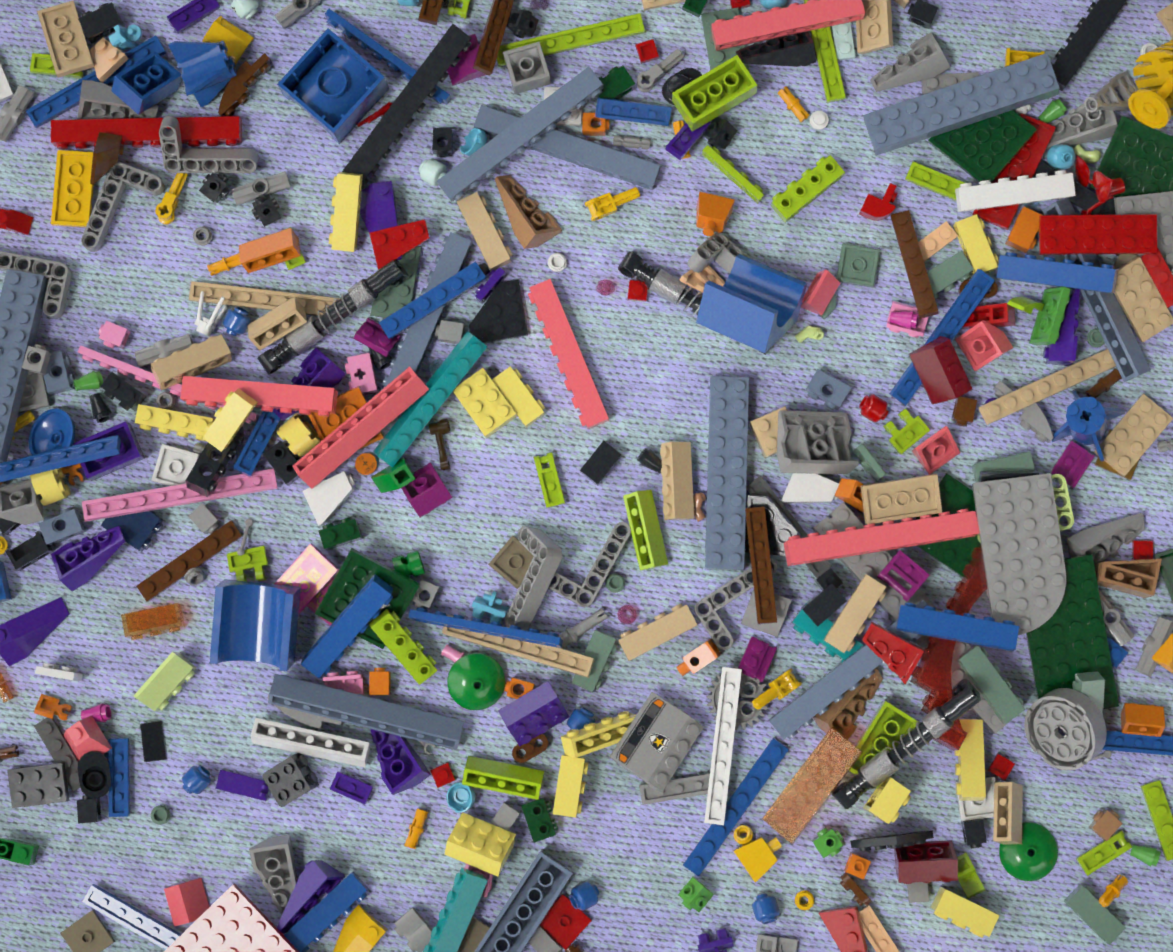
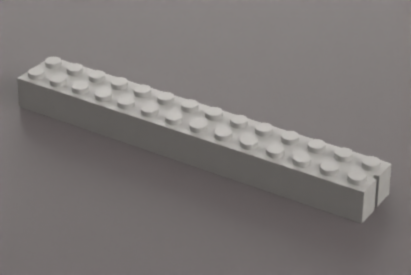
M843 502L815 526L813 530L815 533L819 532V535H825L826 531L837 529L838 532H844L845 528L856 526L857 529H863L864 525ZM887 551L838 558L859 583L864 575L867 574L886 586L884 590L887 592L881 602L877 601V603L893 621L898 619L899 607L905 603L917 604L919 601L924 600L928 606L935 607L920 589L906 602L902 599L903 596L883 579L877 578L878 574L892 559ZM892 569L888 572V574L892 578H894L898 583H900L904 588H906L908 591L910 590L912 586L909 585L905 580H903ZM921 635L918 640L913 642V644L924 649V657L952 688L963 679H967L975 687L956 661L972 649L968 643ZM980 693L981 701L972 707L971 710L980 720H983V724L992 734H996L1006 724L1000 721Z

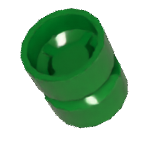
M418 550L407 553V557L400 555L392 558L395 571L410 578V575L416 577L425 574Z

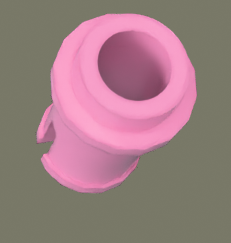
M447 644L441 655L456 662L465 653H461Z

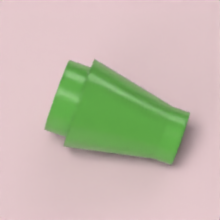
M1059 99L1052 100L1042 114L1038 116V119L1048 124L1065 115L1064 112L1067 109Z
M92 371L79 379L73 380L76 391L100 389L103 384V378L99 371Z
M1133 844L1130 856L1151 867V865L1157 866L1161 851L1156 850L1157 848Z

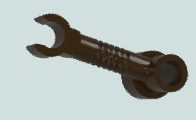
M445 418L439 420V422L429 424L430 434L436 437L440 467L443 471L450 469L443 435L451 433L449 421Z

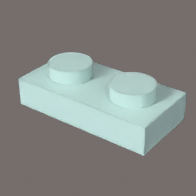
M851 23L831 26L837 61L855 59Z

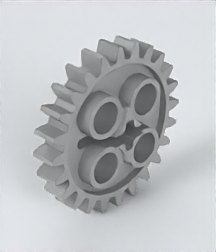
M742 673L740 697L756 698L765 692L763 688L766 684L760 685L759 679L751 678ZM716 675L719 680L718 682L711 681L714 688H708L712 692V695L706 696V698L712 700V702L707 704V706H713L710 713L717 714L721 683L720 675ZM744 685H752L753 693L751 695L744 694ZM740 701L737 709L735 730L738 729L739 725L745 730L747 723L750 727H753V720L759 723L757 716L764 717L765 715L761 711L762 709H768V707L764 706L757 710L753 707L752 701ZM745 703L752 706V712L748 715L742 712V706Z

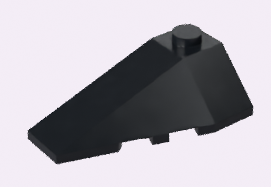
M808 31L766 40L762 44L754 43L736 51V55H738L743 64L799 67L816 63L814 43Z

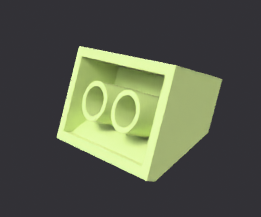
M172 652L134 694V697L153 711H163L170 702L168 700L172 695L176 696L182 690L181 685L185 680L188 682L194 677L196 667L181 653Z

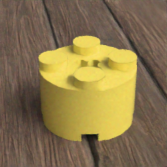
M296 413L279 427L277 434L282 440H286L290 444L288 448L293 454L302 457L318 445L321 440L308 422H302L300 419L303 417Z
M61 468L30 475L36 495L40 494L43 498L40 500L43 506L55 503L71 495L69 486L63 481L65 475Z

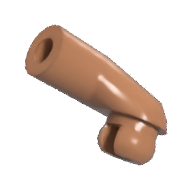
M702 492L693 495L694 516L698 522L706 518L701 509L703 501L706 500V496Z

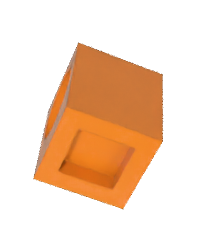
M583 113V136H605V130H609V119L597 118L595 113ZM593 121H599L601 123V126L598 128H593L591 126V123Z
M374 668V672H369V695H391V672L386 671V668Z
M512 678L511 681L507 680L504 691L507 692L508 697L518 699L532 691L535 684ZM517 684L524 686V692L521 695L514 693V687Z
M850 852L844 871L864 880L871 861Z

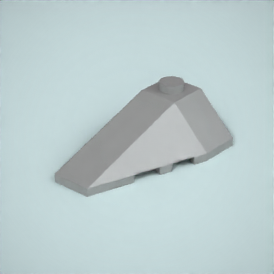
M931 32L910 45L911 50L907 54H899L896 57L898 60L894 65L885 66L870 79L876 92L932 78L950 68L945 55Z
M82 80L77 120L156 118L158 106L154 105L138 115L111 91V86L92 80Z
M1105 93V96L1108 99L1109 103H1112L1108 95ZM1093 100L1092 105L1096 107V103ZM1084 104L1076 109L1073 108L1061 120H1056L1050 124L1056 127V131L1047 150L1056 144L1072 146L1112 137L1118 126L1115 111L1098 110L1088 112Z
M1142 513L1082 530L1067 539L1071 558L1092 554L1094 567L1095 564L1104 562L1109 556L1114 558L1119 554L1117 551L1121 545H1128L1145 530L1144 515Z
M290 834L270 837L249 848L253 869L258 873L263 886L267 888L281 915L298 881Z

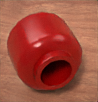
M875 394L866 395L859 404L861 415L874 423L884 420L889 412L887 410V402Z

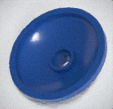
M50 409L36 419L29 434V450L31 455L73 446L75 424L70 414L61 409Z

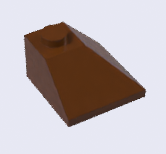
M99 132L93 152L90 184L94 185L118 162L119 155H123L125 144H121L122 136Z

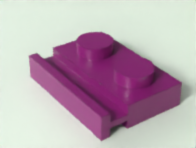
M367 318L366 322L355 333L353 339L387 357L401 336L396 335L389 340L380 324Z
M1070 441L1050 473L1051 475H1062L1066 483L1071 488H1075L1095 455L1087 452V450L1075 442Z
M751 636L738 669H742L743 674L763 682L777 647L773 648L768 643Z

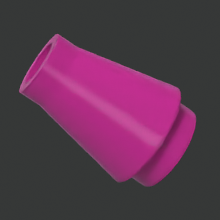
M914 311L891 312L890 323L910 330L917 328L918 313H914Z
M102 703L82 710L81 719L93 716L96 722H106L111 719V708L108 704Z

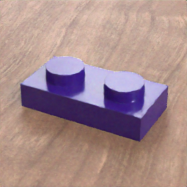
M500 267L497 270L493 269L487 277L489 280L486 284H481L477 288L475 297L480 303L483 304L506 276L503 269Z
M337 771L330 790L366 805L374 786Z

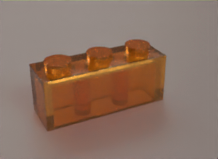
M180 603L121 614L125 637L131 638V641L143 639L142 635L150 634V637L162 635L161 631L169 630V633L181 631L180 627L185 626Z

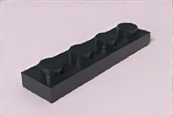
M1041 161L1033 178H1036V174L1048 173V176L1055 175L1057 170ZM1074 181L1076 196L1070 197L1069 200L1074 205L1087 211V209L1099 202L1097 194ZM1105 203L1092 210L1091 215H1098Z

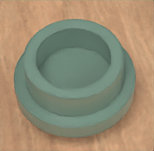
M1098 328L1092 329L1088 333L1087 341L1092 347L1098 348L1105 344Z
M614 573L607 577L606 587L610 592L618 593L623 590L625 580L620 574Z
M159 805L151 811V819L155 824L163 825L170 819L171 813L166 806Z

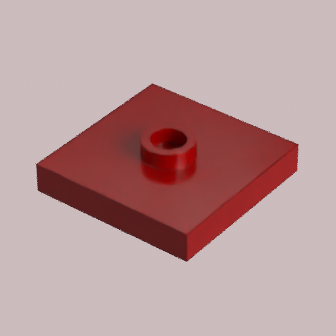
M562 894L553 904L540 926L566 950L592 920L583 911L575 909L570 900Z

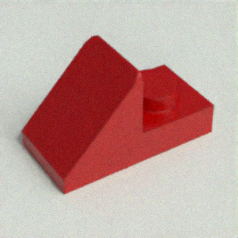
M0 209V229L29 235L34 217L12 209L9 211Z

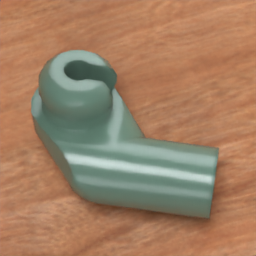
M835 294L821 316L824 320L836 308Z

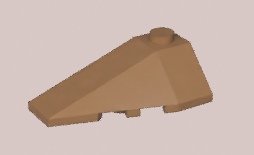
M511 175L497 176L495 178L513 232L524 249L539 247L561 233L562 229L549 212L544 214L537 207L540 203L528 198L525 195L526 190Z
M877 668L873 669L875 673L868 679L863 677L859 680L860 685L854 690L850 691L848 689L843 693L844 697L837 703L831 702L828 705L829 709L822 715L817 713L813 717L818 727L841 747L857 728L854 725L859 715H864L866 701L873 698L883 680Z

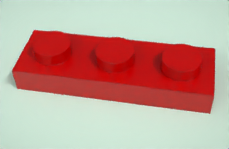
M1157 248V254H1145L1141 256V259L1167 308L1173 306V275Z

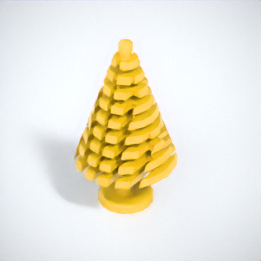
M1173 39L1139 56L1135 63L1142 61L1143 63L1133 68V76L1144 75V77H1139L1135 80L1139 90L1131 94L1128 99V106L1132 115L1140 123L1151 128L1160 129L1165 127L1171 116H1173V110H1170V108H1173Z

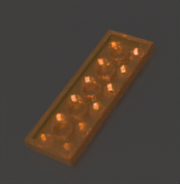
M831 727L762 819L788 842L794 844L862 755L863 751L838 730Z

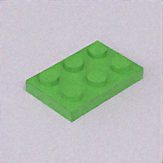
M1067 287L1044 289L1041 300L1044 307L1042 311L1038 310L1029 341L1030 344L1035 346L1055 344L1059 337L1060 325L1064 320V311L1070 299L1069 293L1071 289Z

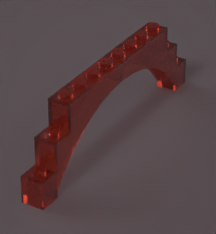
M981 546L973 550L971 554L972 560L970 564L965 566L962 580L958 581L955 585V594L946 603V610L955 611V615L963 616L964 613H969L973 604L987 590ZM929 636L928 641L930 643L927 649H924L918 666L916 665L911 674L910 682L929 692L922 701L923 707L921 711L926 714L930 713L937 706L944 705L952 698L951 667L956 641ZM958 718L947 732L937 739L933 738V740L955 751L960 749L967 732L963 730Z

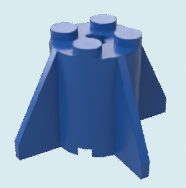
M174 41L168 44L177 61L178 68H182L181 77L185 83L186 95L194 94L200 107L208 105L231 78L237 76L234 68L236 67L232 56L228 57V49L224 41L216 43Z
M1072 390L1075 401L1067 407V422L1053 434L1052 442L1071 435L1075 441L1084 445L1094 444L1099 459L1102 462L1104 457L1098 442L1103 439L1106 433L1107 421L1125 414L1124 408L1103 407L1094 397L1080 398L1076 390Z

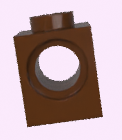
M965 397L956 398L951 421H955L956 425L963 427L973 423L977 400Z

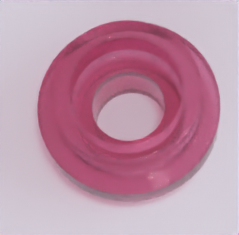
M601 280L596 286V291L601 295L607 296L615 291V286L611 280Z
M624 605L618 610L617 616L621 623L631 624L635 621L637 613L632 606ZM629 611L631 613L630 618H624L623 613Z

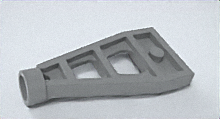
M1127 71L1117 74L1094 96L1088 97L1085 100V109L1088 112L1098 110L1130 111L1128 99L1138 89ZM1114 88H1116L1119 91L1124 101H1121L1119 99ZM1105 93L1108 95L1112 103H1109L1108 99L1105 96ZM1093 100L1096 103V107L1092 105Z

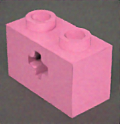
M365 353L347 357L348 363H345L346 373L351 376V381L348 382L350 390L359 386L363 395L378 393L371 354ZM359 371H362L364 374H366L363 375V379L361 380L359 379V377H356L359 375Z

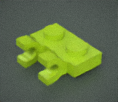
M903 409L898 413V416L907 424L902 429L898 430L892 421L887 422L883 426L892 436L888 441L899 455L930 431L919 416L913 419L907 409Z
M265 546L246 549L242 556L238 555L237 551L226 554L229 572H236V579L238 581H247L244 570L255 569V576L258 582L266 580L263 566H268Z

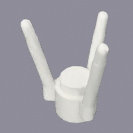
M204 291L201 292L197 319L194 323L198 326L196 331L207 336L214 332L216 325L228 308L224 306L215 319L225 299L223 296L218 302L211 318L203 317V320H201Z

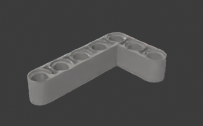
M173 116L163 118L159 129L163 164L168 172L252 173L256 170L259 155L253 149H183L178 120Z
M117 162L108 171L83 233L82 245L90 252H97L101 249L126 185L158 196L165 190V185L159 177ZM119 169H124V173L121 176H116V172ZM140 175L141 180L138 183H134V178ZM159 182L158 188L151 189L152 183ZM117 186L116 192L109 194V189ZM110 204V208L107 211H102L103 205ZM98 221H102V227L95 229V224ZM95 238V244L88 246L89 240Z
M716 232L696 249L687 264L691 270L700 273L713 261H716L730 273L738 254L750 257L726 236Z
M0 251V271L6 272L9 269L44 275L49 280L43 311L52 319L61 318L65 310L72 278L71 269L61 262ZM9 258L10 263L7 266H3V261ZM24 262H28V267L22 270L21 265ZM46 265L47 270L44 273H40V267ZM65 269V274L58 277L59 270ZM57 287H61V293L54 295V290ZM57 305V311L51 314L50 308Z
M619 522L614 526L582 586L555 572L554 575L557 581L554 585H549L548 589L581 607L591 606L630 537V526L625 522ZM618 527H626L628 533L625 536H619L617 534ZM610 543L618 545L619 549L616 553L608 551L607 547ZM601 560L609 562V567L606 570H601L598 567V563ZM591 577L599 578L600 583L598 586L592 587L589 585ZM566 584H571L574 588L573 592L569 595L563 593V587ZM583 593L590 595L591 599L587 604H583L579 600Z
M522 526L518 531V540L534 557L506 615L505 625L507 628L510 625L519 626L521 630L526 631L529 629L562 559V550L541 529Z
M770 558L771 564L773 565V575L777 570V564L773 559ZM752 568L697 602L694 607L695 614L720 650L730 649L733 645V638L716 611L754 587L753 583L748 582L746 578L747 574L752 572ZM738 583L741 586V591L733 593L730 589L731 584ZM717 593H721L725 597V601L722 604L714 601V596ZM700 604L708 606L709 611L707 614H700L698 612ZM716 620L719 623L718 630H710L708 627L709 621ZM726 636L729 638L730 643L727 647H722L719 644L720 637Z

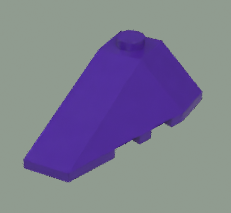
M315 347L300 365L302 370L297 377L294 376L291 382L293 383L292 385L334 388L341 382L346 373ZM280 409L273 410L282 421L297 412L292 411L289 414L281 413Z

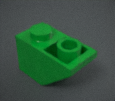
M403 457L397 461L393 468L388 466L371 478L380 492L385 493L402 488L415 480V475Z
M0 838V859L28 866L35 864L39 845L20 840Z

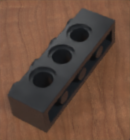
M241 426L228 447L222 452L209 442L207 443L185 480L188 489L206 497L209 496L210 492L213 493L218 484L217 480L225 474L227 463L229 460H233L237 446L241 445L245 439L243 426ZM215 456L221 457L219 460L212 459ZM205 472H212L209 476L203 475Z

